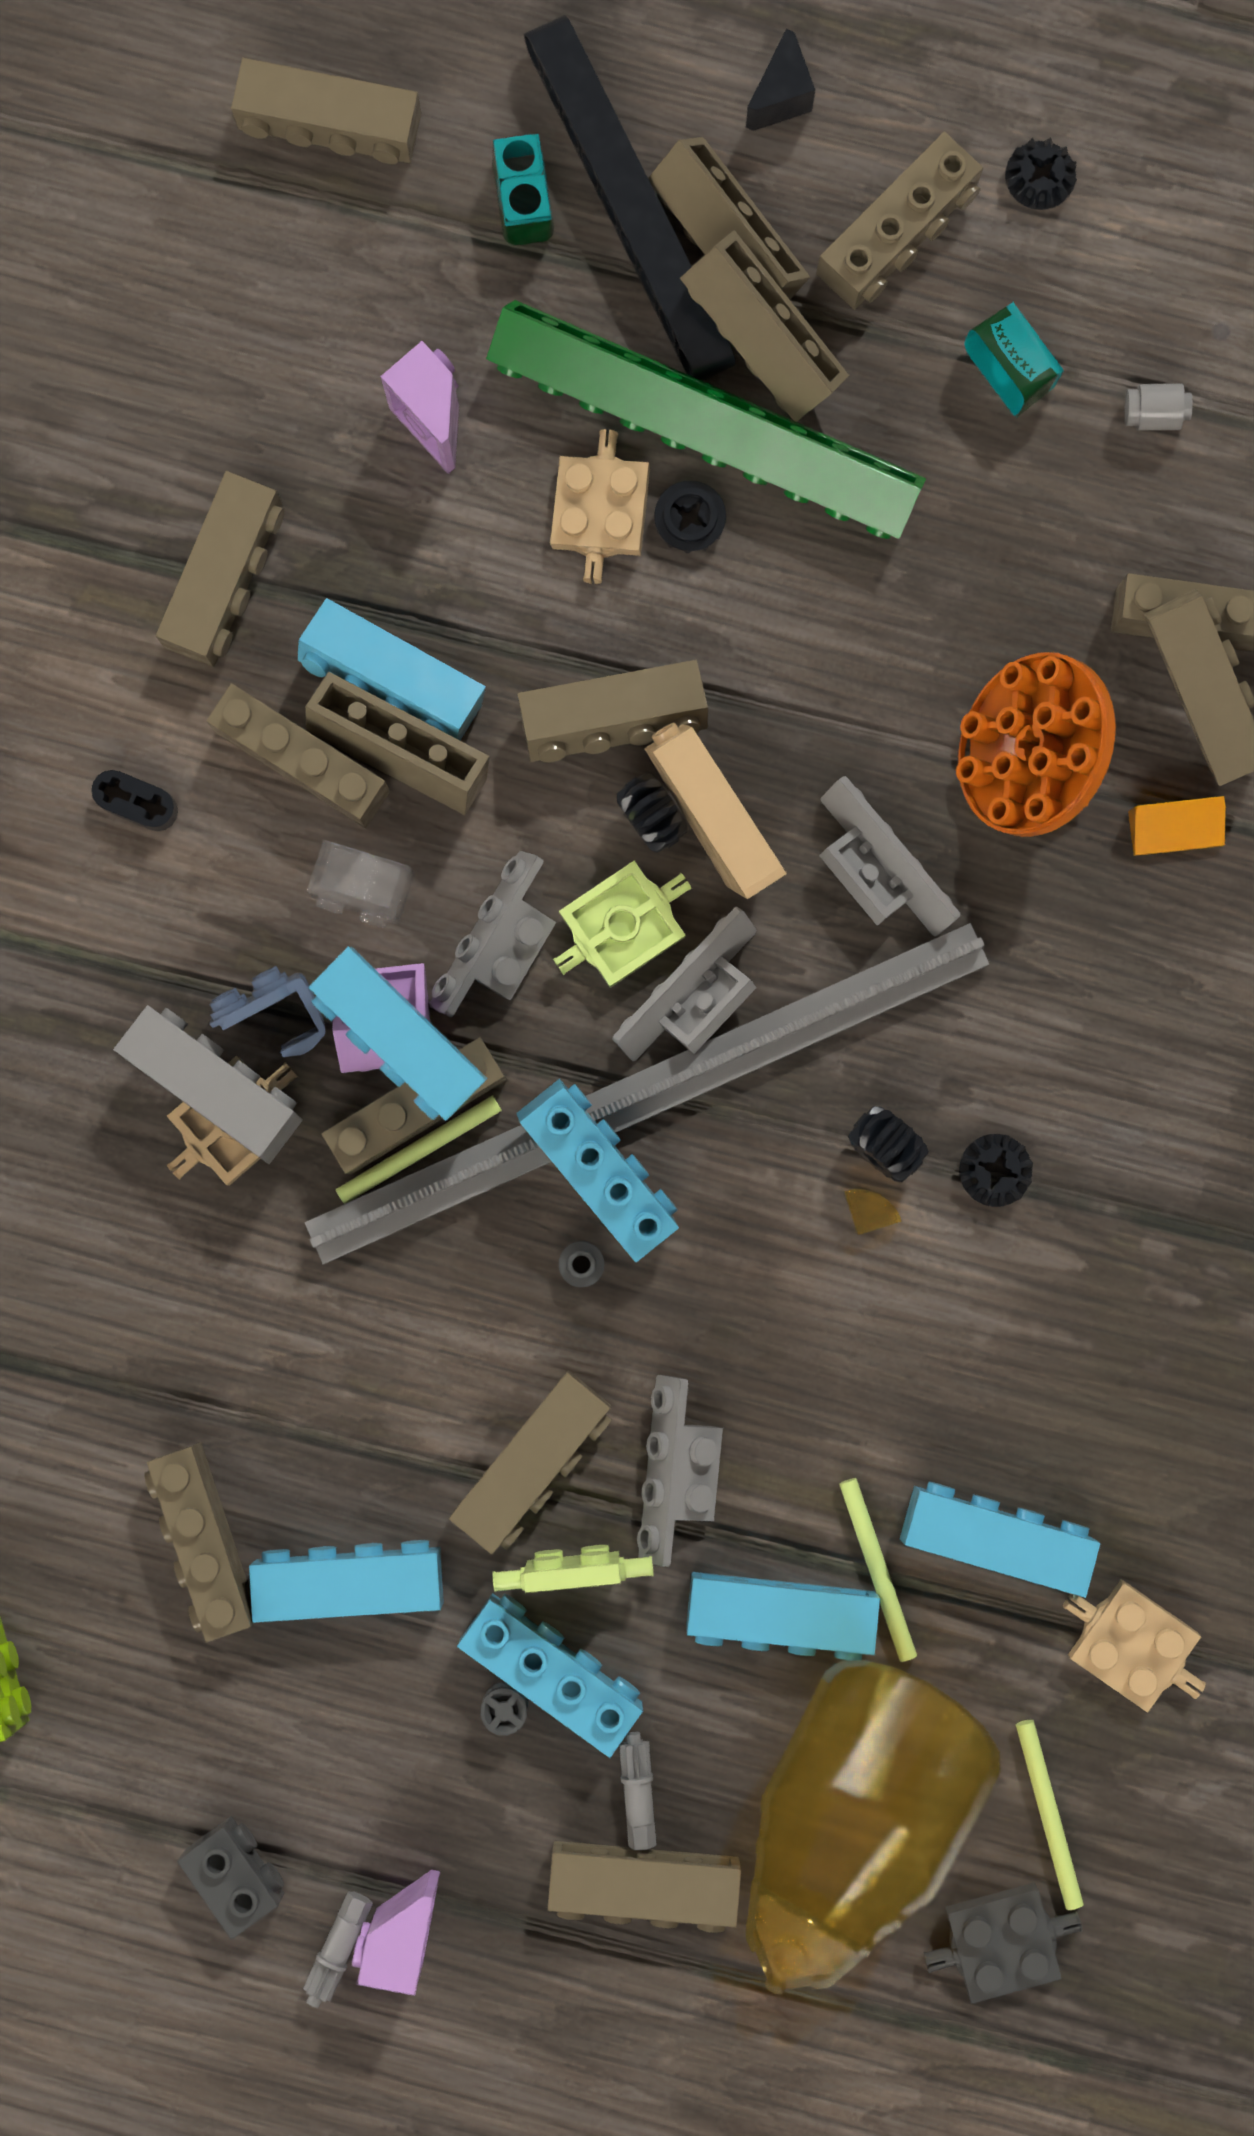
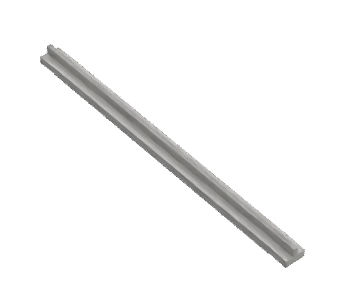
M971 923L706 1041L695 1054L690 1050H686L586 1095L592 1104L586 1111L597 1124L604 1119L615 1133L620 1132L988 966L989 962L982 949L985 946L981 937L977 938ZM520 1125L304 1223L311 1236L309 1240L313 1248H316L322 1264H327L552 1161L524 1127Z

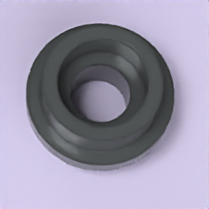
M579 1241L568 1245L562 1251L559 1258L561 1276L567 1283L575 1287L593 1285L600 1279L604 1271L605 1264L601 1251L589 1242ZM584 1255L590 1260L591 1266L586 1273H578L573 1269L572 1263L575 1257Z

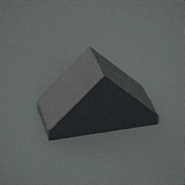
M787 28L748 105L745 128L752 131L812 112L816 90L795 32Z

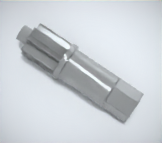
M640 1732L627 1733V1742H622L619 1745L628 1844L633 1850H648L656 1846L651 1786L653 1773L651 1772L649 1741H643L640 1737Z
M347 1892L321 1952L317 1953L316 1961L303 1987L307 1991L306 1994L309 1995L306 2003L310 2006L319 2008L322 2001L326 2002L327 2000L331 2002L340 1979L348 1967L346 1963L361 1932L363 1922L366 1921L373 1902L368 1897L357 1892Z

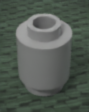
M1183 383L1139 384L1137 389H1127L1124 407L1125 426H1136L1137 431L1181 430L1183 421L1191 420L1192 393H1185Z

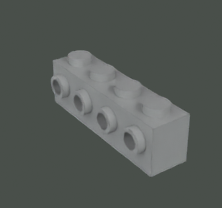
M147 1005L113 1050L267 1164H270L303 1121L293 1111L297 1103L276 1087L270 1093L256 1084L260 1076L238 1060L233 1067L220 1058L224 1050L205 1035L201 1034L195 1040L183 1030L188 1023L168 1008H165L159 1014Z

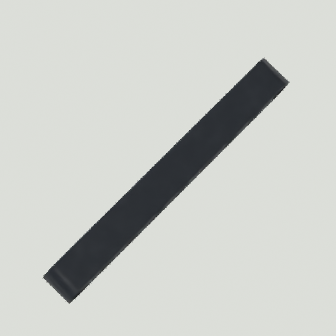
M563 15L524 33V40L530 58L686 374L704 381L735 366V358L729 341L720 334L717 324L705 309L691 298L688 288L680 279L692 266L570 20L566 15Z

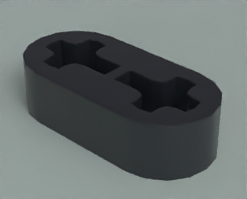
M116 770L104 771L93 781L91 792L94 801L110 814L153 831L166 830L177 819V803L169 793L159 787ZM117 781H120L119 787L126 794L131 795L129 802L114 797L112 802L108 803L109 797L104 793L105 787H114ZM159 798L162 799L161 805L167 809L164 816L156 815L153 821L149 820L150 814L144 808L138 806L141 800L155 804Z

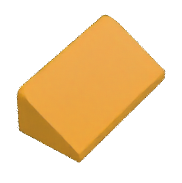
M1219 796L1133 807L1128 811L1133 855L1140 856L1224 846L1225 797Z

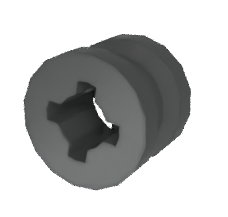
M505 1681L494 1684L487 1690L481 1704L480 1716L483 1724L490 1732L496 1735L507 1736L516 1733L523 1726L527 1718L528 1698Z

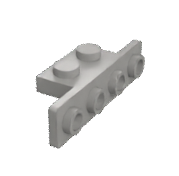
M846 776L837 780L821 797V802L847 833L827 847L819 857L877 926L904 904H907L929 932L935 937L938 936L961 916L960 912L952 904L948 895L942 892L923 869L921 863L911 855L896 837L892 828L881 819L866 801L862 792Z
M519 851L516 856L506 863L501 873L502 880L494 894L489 896L481 905L478 912L479 919L471 933L466 935L458 944L455 951L456 958L447 974L442 975L435 983L429 1007L448 1017H452L474 980L508 1000L512 999L556 924L555 921L522 900L544 862L543 859L537 855Z
M735 907L727 916L720 919L713 931L700 945L690 951L683 959L682 964L666 981L659 984L653 990L648 1000L621 1024L620 1029L614 1034L612 1040L632 1061H636L664 1030L695 1054L756 989V986L746 975L729 963L757 932V929L745 912L739 907Z
M657 1375L655 1388L651 1395L653 1413L651 1434L647 1439L646 1445L648 1464L646 1481L642 1487L643 1515L642 1525L637 1536L639 1558L652 1556V1564L669 1567L671 1564L675 1520L714 1521L723 1428L714 1426L684 1425L688 1380L668 1375Z

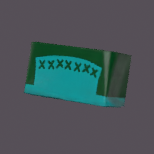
M539 134L494 139L492 165L504 239L511 245H523L549 240L554 233V222ZM535 155L533 164L524 171H513L503 161V159ZM521 184L534 186L541 195L539 208L528 215L515 212L509 203L511 191Z
M1014 302L969 330L964 342L969 357L1013 416L1017 415L1016 418L1052 390L1064 371Z

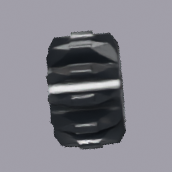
M646 772L638 778L635 777L617 793V804L651 851L658 853L667 847L670 848L680 841L679 838L687 833V821L654 775Z
M873 1106L867 1113H864L853 1125L854 1128L848 1135L850 1144L854 1146L855 1151L861 1154L865 1161L869 1162L876 1170L882 1172L887 1178L897 1182H903L910 1175H913L923 1164L924 1158L929 1153L922 1137L916 1134L912 1127L908 1126L901 1118L895 1116L890 1110H885L879 1106Z

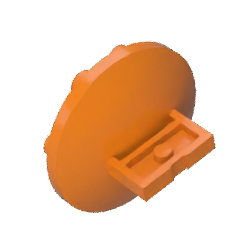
M1052 652L1036 653L1022 657L1006 664L987 683L976 698L969 713L963 717L960 725L962 734L959 744L956 775L968 805L986 825L1014 836H1038L1060 828L1088 806L1108 770L1114 749L1116 726L1115 713L1109 692L1101 678L1089 666L1067 655ZM969 738L970 755L965 756L966 744Z

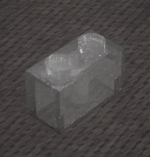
M323 839L307 893L313 899H317V908L342 915L343 909L346 908L361 913L360 921L385 928L387 921L399 925L415 873L411 866Z

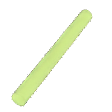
M490 1096L336 1188L338 1196L344 1204L354 1200L501 1112L502 1109L494 1096Z
M857 1478L843 1481L839 1485L874 1588L880 1597V1605L899 1661L911 1660L917 1657V1653Z
M1024 1720L1018 1722L1016 1728L1064 1905L1067 1910L1078 1909L1084 1903L1034 1720Z

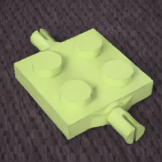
M634 860L561 909L559 914L572 931L575 943L573 947L558 957L553 958L556 966H560L559 970L565 975L569 970L586 960L598 969L611 988L684 939L686 935L674 919L670 902L692 889L688 881L683 883L686 879L684 875L680 873L677 877L659 888L646 878Z
M608 1545L581 1548L580 1555L563 1557L562 1550L559 1549L539 1551L535 1553V1559L527 1560L526 1566L521 1567V1570L493 1572L494 1592L522 1589L525 1593L619 1584L621 1581H626V1578L654 1576L652 1556L624 1559V1557H619V1551L609 1552Z

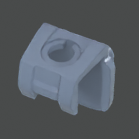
M274 966L252 978L253 981L251 983L254 987L252 996L247 998L244 993L239 994L235 987L211 1000L210 1006L213 1013L210 1014L211 1020L209 1024L212 1028L220 1025L222 1030H225L297 991L316 1027L281 1045L282 1050H280V1053L283 1057L305 1054L313 1049L325 1035V1022L321 1012L311 1002L315 997L308 988L310 985L302 973H295L288 977L285 972L280 973L277 966Z

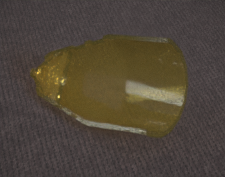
M858 1660L840 1661L824 1673L761 1798V1823L759 1836L756 1841L755 1853L757 1857L755 1874L751 1883L745 1938L751 1952H756L767 1978L764 1984L772 1993L783 1994L784 1989L812 1986L813 1990L830 1988L865 1958L878 1942L889 1933H894L903 1925L904 1920L920 1906L924 1907L938 1892L992 1791L1001 1771L999 1749L987 1729L968 1710L932 1684L895 1667Z

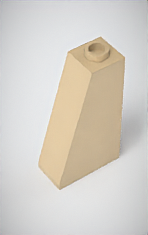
M674 722L651 736L654 743L644 749L725 885L739 895L749 899L785 876L786 872L693 727L684 724L677 727Z

